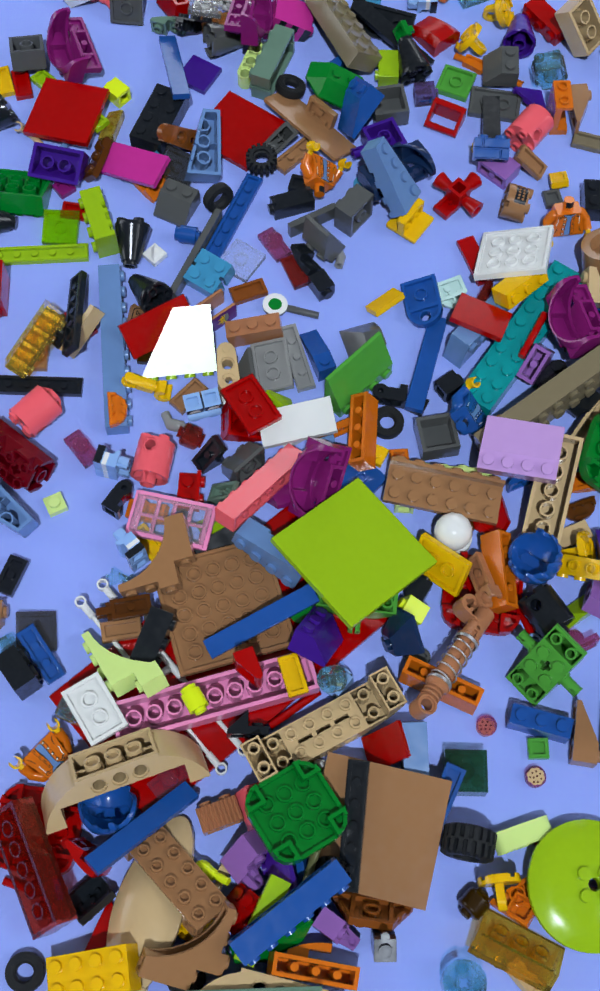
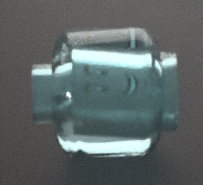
M339 665L323 667L317 674V684L323 692H338L346 687L347 674Z

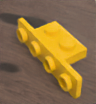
M563 554L562 566L556 576L568 578L569 575H572L574 580L586 581V578L600 581V560Z

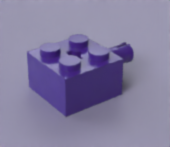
M393 117L361 129V142L363 145L350 149L353 159L362 156L360 152L368 141L382 136L385 137L390 145L398 142L407 144Z

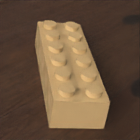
M564 434L555 485L533 481L521 534L526 532L535 533L537 528H542L546 533L554 535L560 544L584 438Z

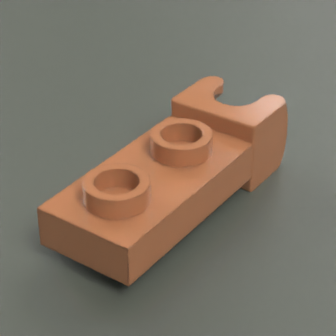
M476 551L468 559L473 563L469 576L476 591L475 597L478 604L482 607L491 608L493 606L492 597L497 596V598L501 599L502 593L499 586L495 585L483 554Z

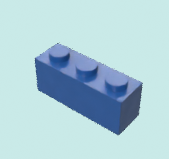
M513 703L509 710L505 728L566 744L571 737L574 719Z

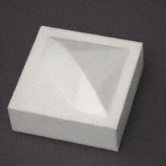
M156 243L142 253L143 258L154 267L168 257L167 252Z

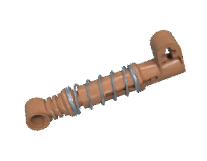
M465 594L454 602L452 606L453 613L465 626L455 634L452 639L453 644L447 646V653L441 655L442 660L436 662L437 668L431 670V673L428 674L425 680V686L417 698L410 703V715L416 720H422L436 711L438 702L443 695H447L451 690L452 684L457 681V676L462 673V668L466 667L467 661L472 658L473 652L478 649L479 640L494 619L493 611L490 608L480 606L473 594Z

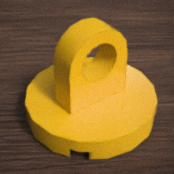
M495 0V4L487 5L484 8L483 18L490 22L498 21L499 25L503 28L509 27L514 17V11L511 12V7H513L512 0Z
M478 22L471 24L462 33L460 43L456 42L455 49L462 53L470 47L478 55L482 56L487 51L486 46L477 38L482 26Z
M587 530L577 532V547L561 550L563 554L596 559L594 542L592 538H588L587 535H590Z
M508 872L489 874L484 876L485 880L482 877H478V887H495L499 912L508 911L505 886L520 883V874L515 872L514 877H511V874Z

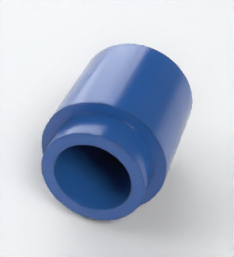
M176 226L174 239L179 243L195 245L201 231H198V227Z

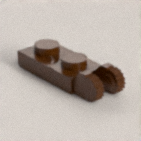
M104 137L102 140L97 141L94 146L95 151L91 155L92 160L85 168V176L83 178L87 183L97 179L112 145L109 137Z

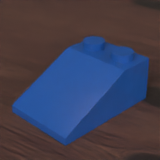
M355 76L349 82L348 88L345 91L338 129L355 139L385 95L370 83Z

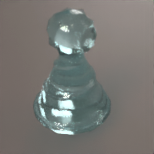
M112 567L110 575L106 574L105 578L109 579V586L111 587L112 585L127 582L136 577V575L126 576Z

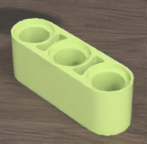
M259 42L258 46L248 47L238 68V85L242 89H249L251 81L249 72L251 67L254 68L257 55H260L262 52V42Z
M547 815L496 832L495 850L497 855L501 856L538 843L545 834L552 830Z

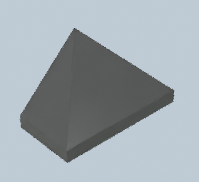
M247 347L238 363L240 379L252 373L255 376L251 347Z

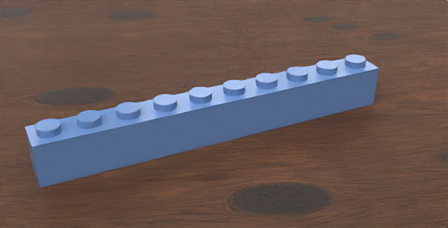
M120 264L98 265L100 310L105 313L100 321L104 419L107 435L129 434V427L133 426L132 415H129V410H132L131 398L128 399V393H131V388L125 387L121 383L122 377L127 372H130L129 365L126 366V360H129V351L125 349L126 343L118 329V325L127 321V318L124 317V313L127 312L126 301L123 302V297H126L125 286H122V282L125 281V273L121 271ZM107 392H115L125 399L128 408L127 417L124 422L113 428H110Z

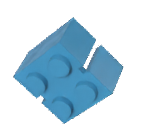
M202 248L194 260L195 265L191 264L183 279L188 286L208 297L220 288L224 291L225 288L222 281L227 286L235 275V270L232 264Z

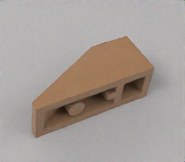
M587 83L571 85L574 108L572 111H568L574 134H578L588 103L592 99V93L588 89Z
M577 699L573 705L572 719H574L571 732L568 764L594 768L597 763H600L599 742L582 700Z

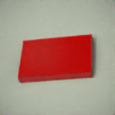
M461 293L449 321L492 340L501 342L512 313Z
M253 373L220 390V394L249 437L282 420L281 414Z

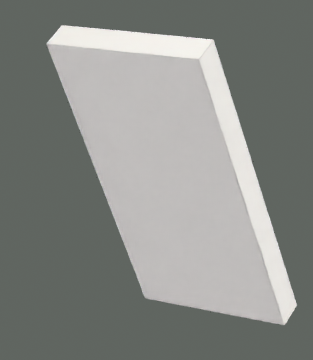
M326 396L278 407L277 410L281 414L282 420L260 431L264 449L308 440V437L317 438L338 433L331 397Z

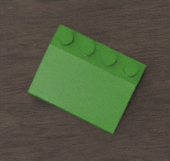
M378 331L325 378L324 397H331L333 411L339 418L344 414L350 413L351 395L373 391V387L376 384H379L383 379L386 380L392 374L393 363L381 332Z

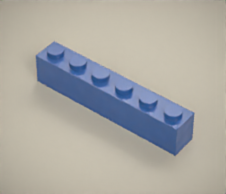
M332 857L227 941L244 966L248 964L250 966L254 965L261 959L260 954L265 950L268 952L273 950L279 944L278 940L284 935L288 937L297 929L296 925L301 921L303 923L309 921L314 916L313 912L319 907L323 909L330 904L332 896L336 893L340 895L349 888L348 884L352 881L337 859Z

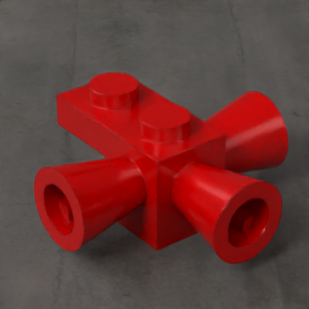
M444 172L440 173L434 180L433 186L446 192V195L434 205L433 211L444 220H447L463 206L472 218L481 211L483 203L470 197L471 191L482 185L480 177L476 173L470 172L464 181L458 177L452 182Z

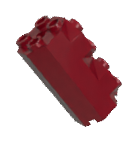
M0 419V477L14 489L24 488L29 493L39 490L43 486L40 483L43 480L47 482L51 478L56 467L55 463H53L54 460Z

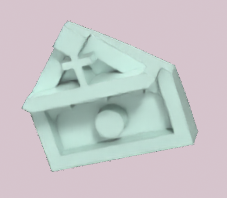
M461 275L438 282L443 307L454 310L461 293L466 294L468 291Z

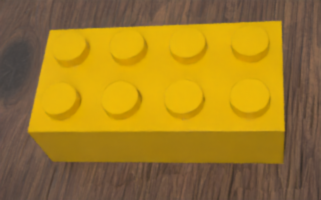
M137 943L47 957L48 991L142 990L141 977H138L135 969L139 960Z

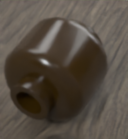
M469 887L458 899V904L461 907L459 912L467 920L470 917L474 920H479L490 908V898L480 887Z

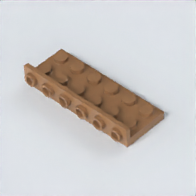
M397 455L395 457L392 456L389 462L382 502L442 515L451 512L459 513L470 521L496 526L502 491L506 481L501 480L498 476L487 477L483 476L480 472L468 473L464 472L461 468H445L442 464L436 463L431 465L426 464L423 460L416 459L412 461L404 456Z

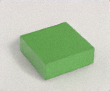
M548 738L526 739L528 760H547L550 758Z

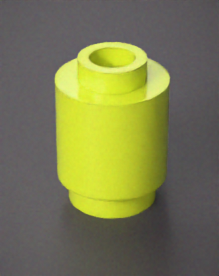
M191 683L180 690L182 694L181 699L191 715L196 714L198 716L207 711L206 707L209 703L199 686Z

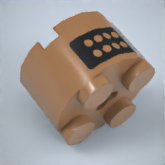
M509 182L504 192L505 196L501 201L498 215L523 223L525 214H528L531 205L528 203V200H531L534 190Z

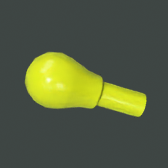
M202 859L196 862L211 881L216 880L226 886L230 884L231 878L219 873L207 860Z

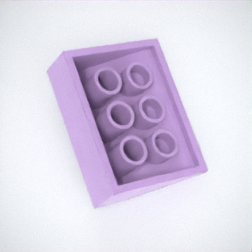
M487 415L478 457L477 472L555 485L565 427Z

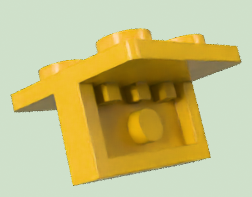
M418 198L406 215L390 219L386 223V227L414 244L430 226L434 218L423 212L424 200Z

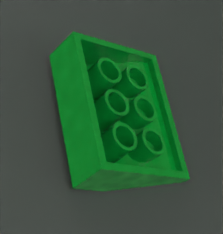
M0 169V210L19 216H44L48 209L53 181L28 177V171Z

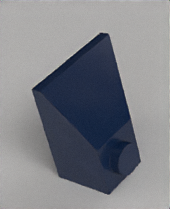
M397 607L396 615L389 617L382 632L384 650L395 657L425 653L415 616Z

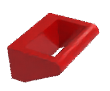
M435 97L424 126L456 138L465 120L467 108ZM436 114L455 121L457 124L455 129L452 130L431 122V119Z
M253 646L234 652L233 664L235 670L256 688H260L263 683V673Z

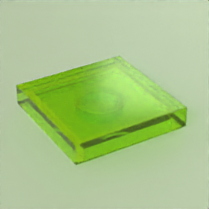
M44 209L42 244H78L80 211Z

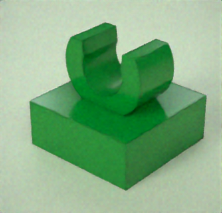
M400 20L392 32L398 43L401 37L411 36L412 33H415L412 25L408 26L406 20Z

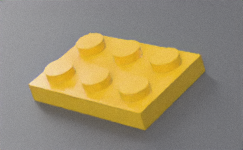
M428 533L421 534L419 542L437 560L436 565L423 575L452 596H459L473 563Z

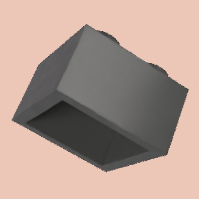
M403 83L375 87L385 97L372 114L373 122L377 123L393 117L397 125L408 124L410 110Z
M450 413L415 418L414 432L421 460L427 461L458 456L461 445L456 424L452 420Z

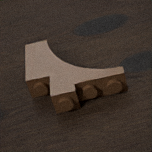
M183 512L164 517V536L160 549L153 561L139 575L118 585L119 593L124 598L137 596L143 592L152 593L157 591V588L167 595L176 594L178 590L183 589L178 567H188L193 562H197L187 519Z
M224 901L221 911L213 922L190 941L169 948L153 949L143 947L135 968L138 977L189 991L191 984L195 983L198 974L197 970L222 977L224 970L228 969L230 957L225 948L230 938L229 931L231 925L236 923L238 916L234 904Z

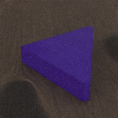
M522 87L513 88L512 93L522 97L526 105L538 104L546 109L541 90Z

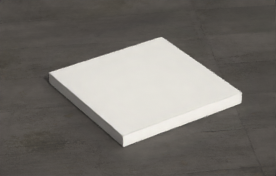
M554 225L484 232L473 274L474 281L547 274Z

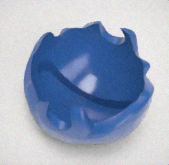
M537 528L535 533H523L517 536L509 547L508 566L513 574L524 583L531 585L546 583L558 573L562 566V546L554 535L546 533L542 528Z
M130 785L78 803L80 819L90 832L101 836L112 835L134 820L137 812V797L130 791Z

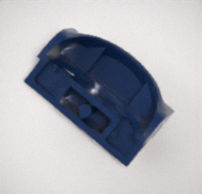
M419 140L408 144L398 142L390 145L415 183L427 178L428 174L430 176L436 174L434 161ZM366 164L358 167L359 182L365 189L374 194L373 203L380 201L383 198V194L380 188H376L373 173L369 172Z

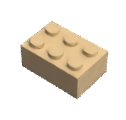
M568 0L554 14L573 57L589 56L600 45V17L592 0Z

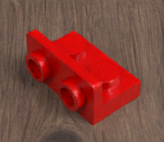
M198 470L197 474L179 473L178 498L204 503V494H201V490L205 488L206 477L202 475V470ZM178 505L176 511H189V507Z

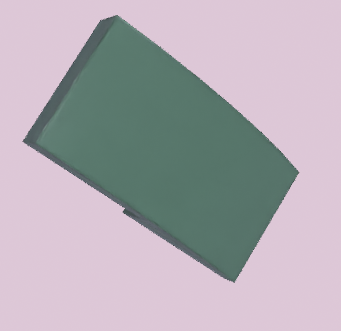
M159 16L150 19L151 30L157 34L167 36L169 31L182 35L186 33L185 31H178L174 27L176 18L172 16Z

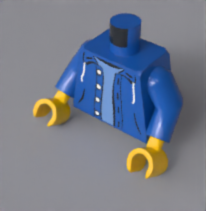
M476 377L467 378L466 386L463 385L451 398L450 416L456 424V429L462 435L470 434L474 436V433L485 426L487 420L485 413L471 391H469L472 388L480 387L481 382L474 383Z

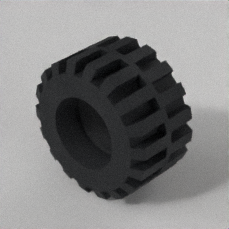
M459 822L447 823L443 829L440 852L450 858L482 864L494 861L497 834L488 828Z

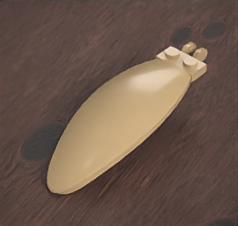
M176 816L163 827L194 861L195 840L192 826L187 817ZM135 860L125 875L117 893L109 920L106 947L137 943L138 956L140 957L143 947L153 949L173 947L182 924L183 916ZM141 978L142 990L139 991H148V987L153 981Z

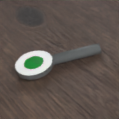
M278 293L267 295L262 305L266 314L279 312L280 316L285 312L318 319L320 313L288 305L286 298Z

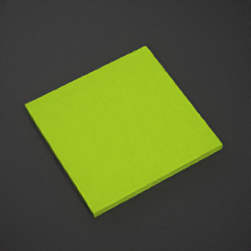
M359 478L349 483L270 540L350 630L437 563V560Z

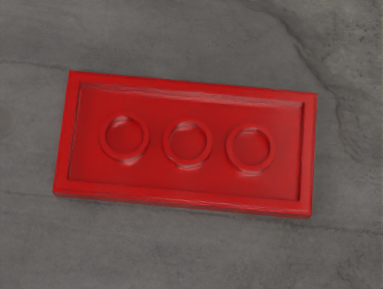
M184 294L118 325V329L134 360L154 350L172 308L189 306Z

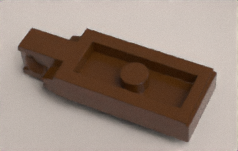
M150 594L110 600V602L105 603V607L95 608L97 619L107 618L108 621H119L147 616L151 608Z

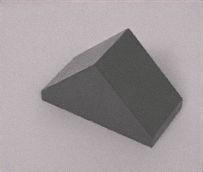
M286 120L264 143H266V147L268 145H271V149L274 147L275 152L278 154L299 132Z

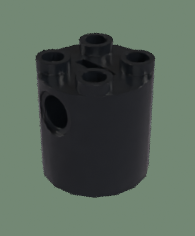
M540 584L532 590L534 594L529 597L525 596L518 601L519 609L541 639L557 623L568 633L570 632L567 626L575 619V616L551 585L546 584L543 586V584Z

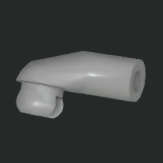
M343 250L335 261L334 266L337 269L343 268L346 259Z
M169 411L161 413L165 427L168 430L175 432L185 430L186 424L184 421L172 419Z

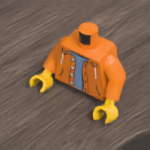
M309 141L306 144L308 152H305L301 160L300 169L303 174L304 184L314 190L315 197L321 198L325 195V192L334 188L343 175L342 171L349 169L352 162L345 164L347 158H342L338 161L339 168L337 169V165L313 152L319 151L320 143Z
M566 196L563 202L553 204L551 211L543 218L542 226L554 225L553 237L583 234V230H585L584 238L592 229L589 214L584 207H580L579 202L575 201L572 196Z
M54 718L56 721L54 727H50L46 723L50 732L23 759L16 755L13 756L18 760L17 765L13 766L8 762L11 768L18 769L29 780L46 782L54 771L68 759V755L73 754L71 740L63 728H59L60 723L57 718Z

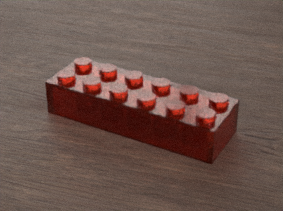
M29 796L11 800L0 809V850L32 939L36 940L56 933L78 917L33 797Z

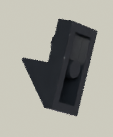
M213 435L191 461L198 470H202L203 475L222 464L225 459L222 455L226 452L227 448L217 435Z
M248 710L227 729V738H253L257 735L260 738H264L269 735V726H264V723H252V726H248Z

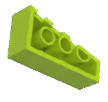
M100 186L79 191L81 198L78 199L80 209L85 211V213H82L85 224L89 223L87 232L89 238L93 237L94 242H91L94 253L98 252L99 259L120 253L116 233L113 229Z

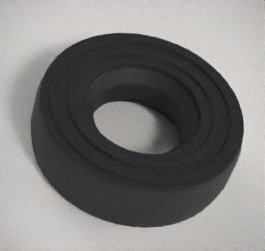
M282 74L277 78L275 88L285 98L300 99L305 93L306 85L302 79L295 75Z
M218 182L206 191L203 197V204L212 213L216 208L224 210L233 198V191L226 183ZM222 193L220 199L214 202V199Z
M392 406L378 408L377 437L382 439L397 437L404 427L402 413ZM383 417H390L394 420L395 424L392 428L386 429L381 426L380 420Z
M28 951L14 955L5 968L6 982L14 991H34L42 984L45 977L43 960L37 954ZM28 963L33 967V976L30 980L23 982L17 977V969L20 965Z

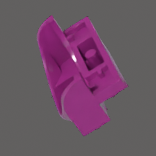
M232 0L224 23V31L241 34L242 45L258 46L262 38L272 28V1Z
M61 8L55 11L50 18L47 30V54L51 63L59 71V74L64 76L65 81L82 83L85 73H101L102 66L83 18L70 17V8Z
M579 275L562 279L546 296V301L549 305L548 321L560 348L566 347L570 359L582 358L600 345V314L587 284H579L581 281Z
M308 437L305 449L302 453L298 454V458L290 472L289 491L291 500L288 511L301 518L341 489L352 448L333 444L325 439Z

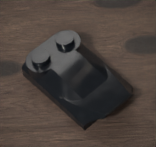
M553 360L537 378L533 385L534 390L568 368L566 363L562 360ZM600 388L595 389L596 391L590 397L585 396L581 399L576 407H570L566 411L577 419L582 413L589 412L600 400Z

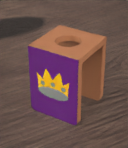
M220 288L197 305L210 304L212 311L224 303L223 290ZM232 303L212 317L213 332L225 325L226 321H231L237 316L235 303Z

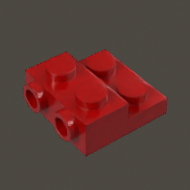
M243 883L237 884L226 897L234 904L238 913L236 923L231 925L229 931L233 935L247 926L260 898Z

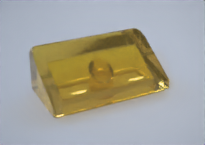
M124 110L108 113L107 119L110 124L101 130L98 141L104 137H109L112 143L116 141L125 119Z

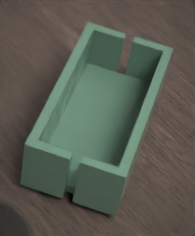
M275 24L273 30L269 31L268 40L263 43L262 52L260 55H257L254 68L251 67L249 77L251 78L249 88L251 89L252 97L264 100L265 97L275 93L277 78L285 73L295 53L294 29Z

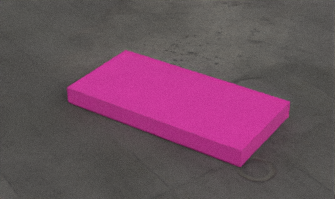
M113 142L100 174L155 189L171 159L166 155Z

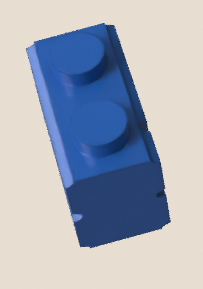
M479 134L473 140L472 161L507 163L509 160L510 139H507L505 135H496L495 138H488L486 134Z

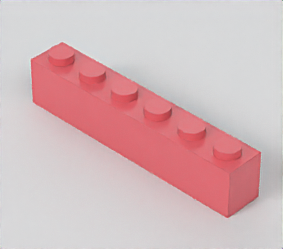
M289 443L284 448L279 449L274 457L268 459L265 465L255 470L249 479L244 480L235 491L230 492L224 501L216 505L215 521L232 532L236 531L289 482L292 467L298 458V454L302 453V451Z

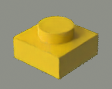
M566 171L549 173L551 189H561L569 186Z
M376 444L375 466L381 468L389 450Z

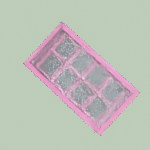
M136 490L125 531L126 533L132 531L139 538L162 542L164 536V517L183 512L187 519L193 548L207 552L215 522L216 506L159 493Z

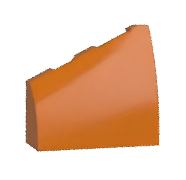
M525 877L518 885L511 886L506 890L508 911H501V913L528 929L535 915L529 902L527 877ZM497 898L491 899L490 905L498 910Z

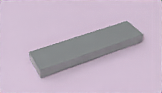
M296 323L282 326L283 335L287 339L292 375L297 392L315 389L316 385Z

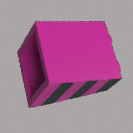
M300 0L272 1L273 24L271 30H273L275 24L294 29V41L305 42L308 36H311L314 27L312 23L315 18L307 4ZM269 32L263 37V39H268Z

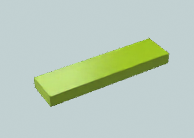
M270 874L248 924L285 896L292 883ZM234 952L233 958L240 961Z

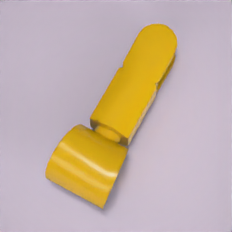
M127 372L121 379V383L125 387L136 388L151 394L154 391V397L162 402L170 400L172 385L167 384L166 380L156 381L132 372Z

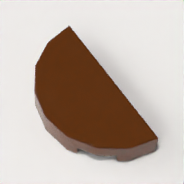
M595 496L569 504L566 519L574 522L588 519L595 509Z

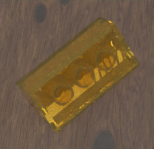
M45 299L6 356L5 367L23 379L26 375L30 376L35 369V366H33L37 360L40 361L45 355L44 349L46 346H51L56 338L54 335L57 330L61 331L65 326V314Z
M488 909L479 921L467 952L507 972L516 979L522 980L537 990L550 991L559 977L565 948Z

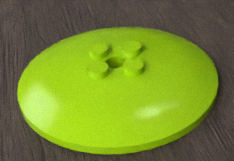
M589 819L573 820L550 830L535 847L527 869V893L534 915L543 929L553 939L571 950L598 954L600 953V821ZM590 879H594L597 882L598 887L596 891H592L589 888L588 883Z

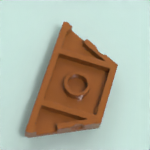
M343 892L341 895L331 897V900L347 924L359 928L367 927L378 931L392 932L413 912L412 907L352 892Z

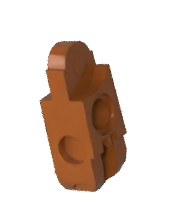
M167 123L159 125L157 129L159 141L188 151L192 150L196 134L195 130Z

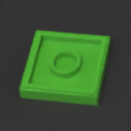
M445 64L434 93L466 103L477 74Z

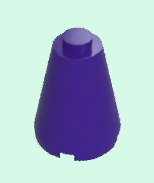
M523 13L516 14L513 17L502 42V46H519V59L531 55L536 46V39L529 18Z

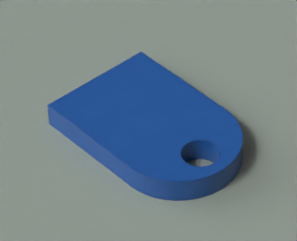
M435 273L400 284L401 291L405 296L403 300L409 321L419 328L435 325L443 314V305ZM425 315H431L429 320H422Z

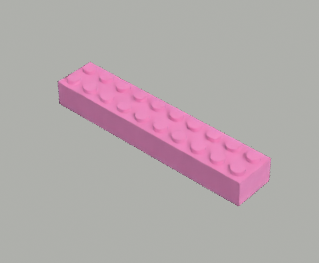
M298 655L309 693L290 699L277 662L279 657L259 662L263 673V683L260 688H256L235 669L167 687L149 698L145 694L116 701L129 726L116 733V738L150 727V729L180 732L241 715L247 710L252 712L319 693L320 685L313 662ZM191 683H195L196 686L200 687L209 703L206 707L207 711L198 716L196 714L191 715L181 699L182 694L180 690Z

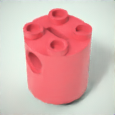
M529 104L505 130L507 139H510V148L517 152L520 146L525 144L533 151L553 129L554 121L551 114L544 107L538 104Z
M37 385L16 405L9 409L8 414L10 416L8 418L13 424L21 426V432L28 439L31 437L35 438L40 431L63 413L61 400L52 389Z
M141 433L130 471L131 477L139 481L141 486L154 488L155 486H162L168 483L176 450L175 444L170 441L168 435L160 434L155 436L149 433Z

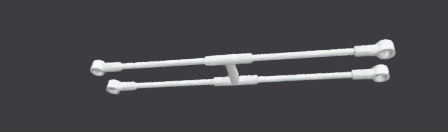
M102 578L97 581L96 584L99 591L104 592L110 600L118 599V596L109 587L106 579ZM101 583H106L104 588L99 587ZM84 596L76 597L74 601L76 607L81 609L90 620L92 619L101 630V622L87 604L86 598ZM79 600H84L82 605L77 604ZM112 642L124 658H130L118 642ZM163 650L160 658H162L166 665L161 669L166 676L172 672L180 682H188L186 677H180L177 665ZM221 720L216 721L227 734V726ZM191 729L185 730L206 754L207 759L215 767L216 774L224 776L227 773V765L220 762ZM229 738L230 741L237 747L238 755L241 757H245V755L239 751L241 748L239 745L242 744L239 738ZM219 766L225 767V771L222 773L218 772L217 769Z

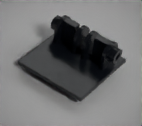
M179 13V16H172L176 18L174 27L178 31L199 33L203 29L202 22L219 24L212 22V18L202 17V20H200L201 16L191 15L189 18V14Z

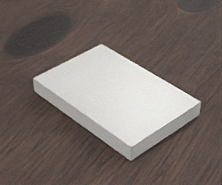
M98 671L61 692L91 747L96 746L129 726Z

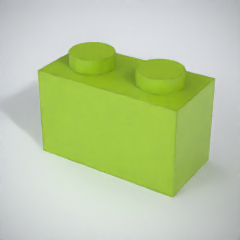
M379 50L378 52L382 59L376 65L378 70H375V81H378V87L398 84V50Z

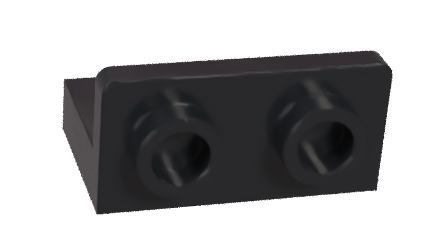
M89 876L63 899V902L71 910L78 922L84 926L107 906L116 895L101 876L95 878Z

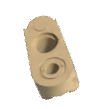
M228 342L221 343L216 348L219 392L221 389L240 380L235 347ZM229 366V367H231V368H230V369H224L223 367Z

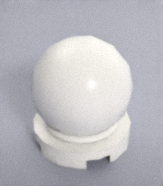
M451 512L442 515L434 526V538L458 554L469 550L473 535L470 521L459 513Z

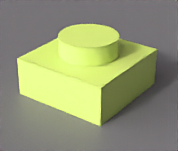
M61 492L43 498L50 517L68 511Z

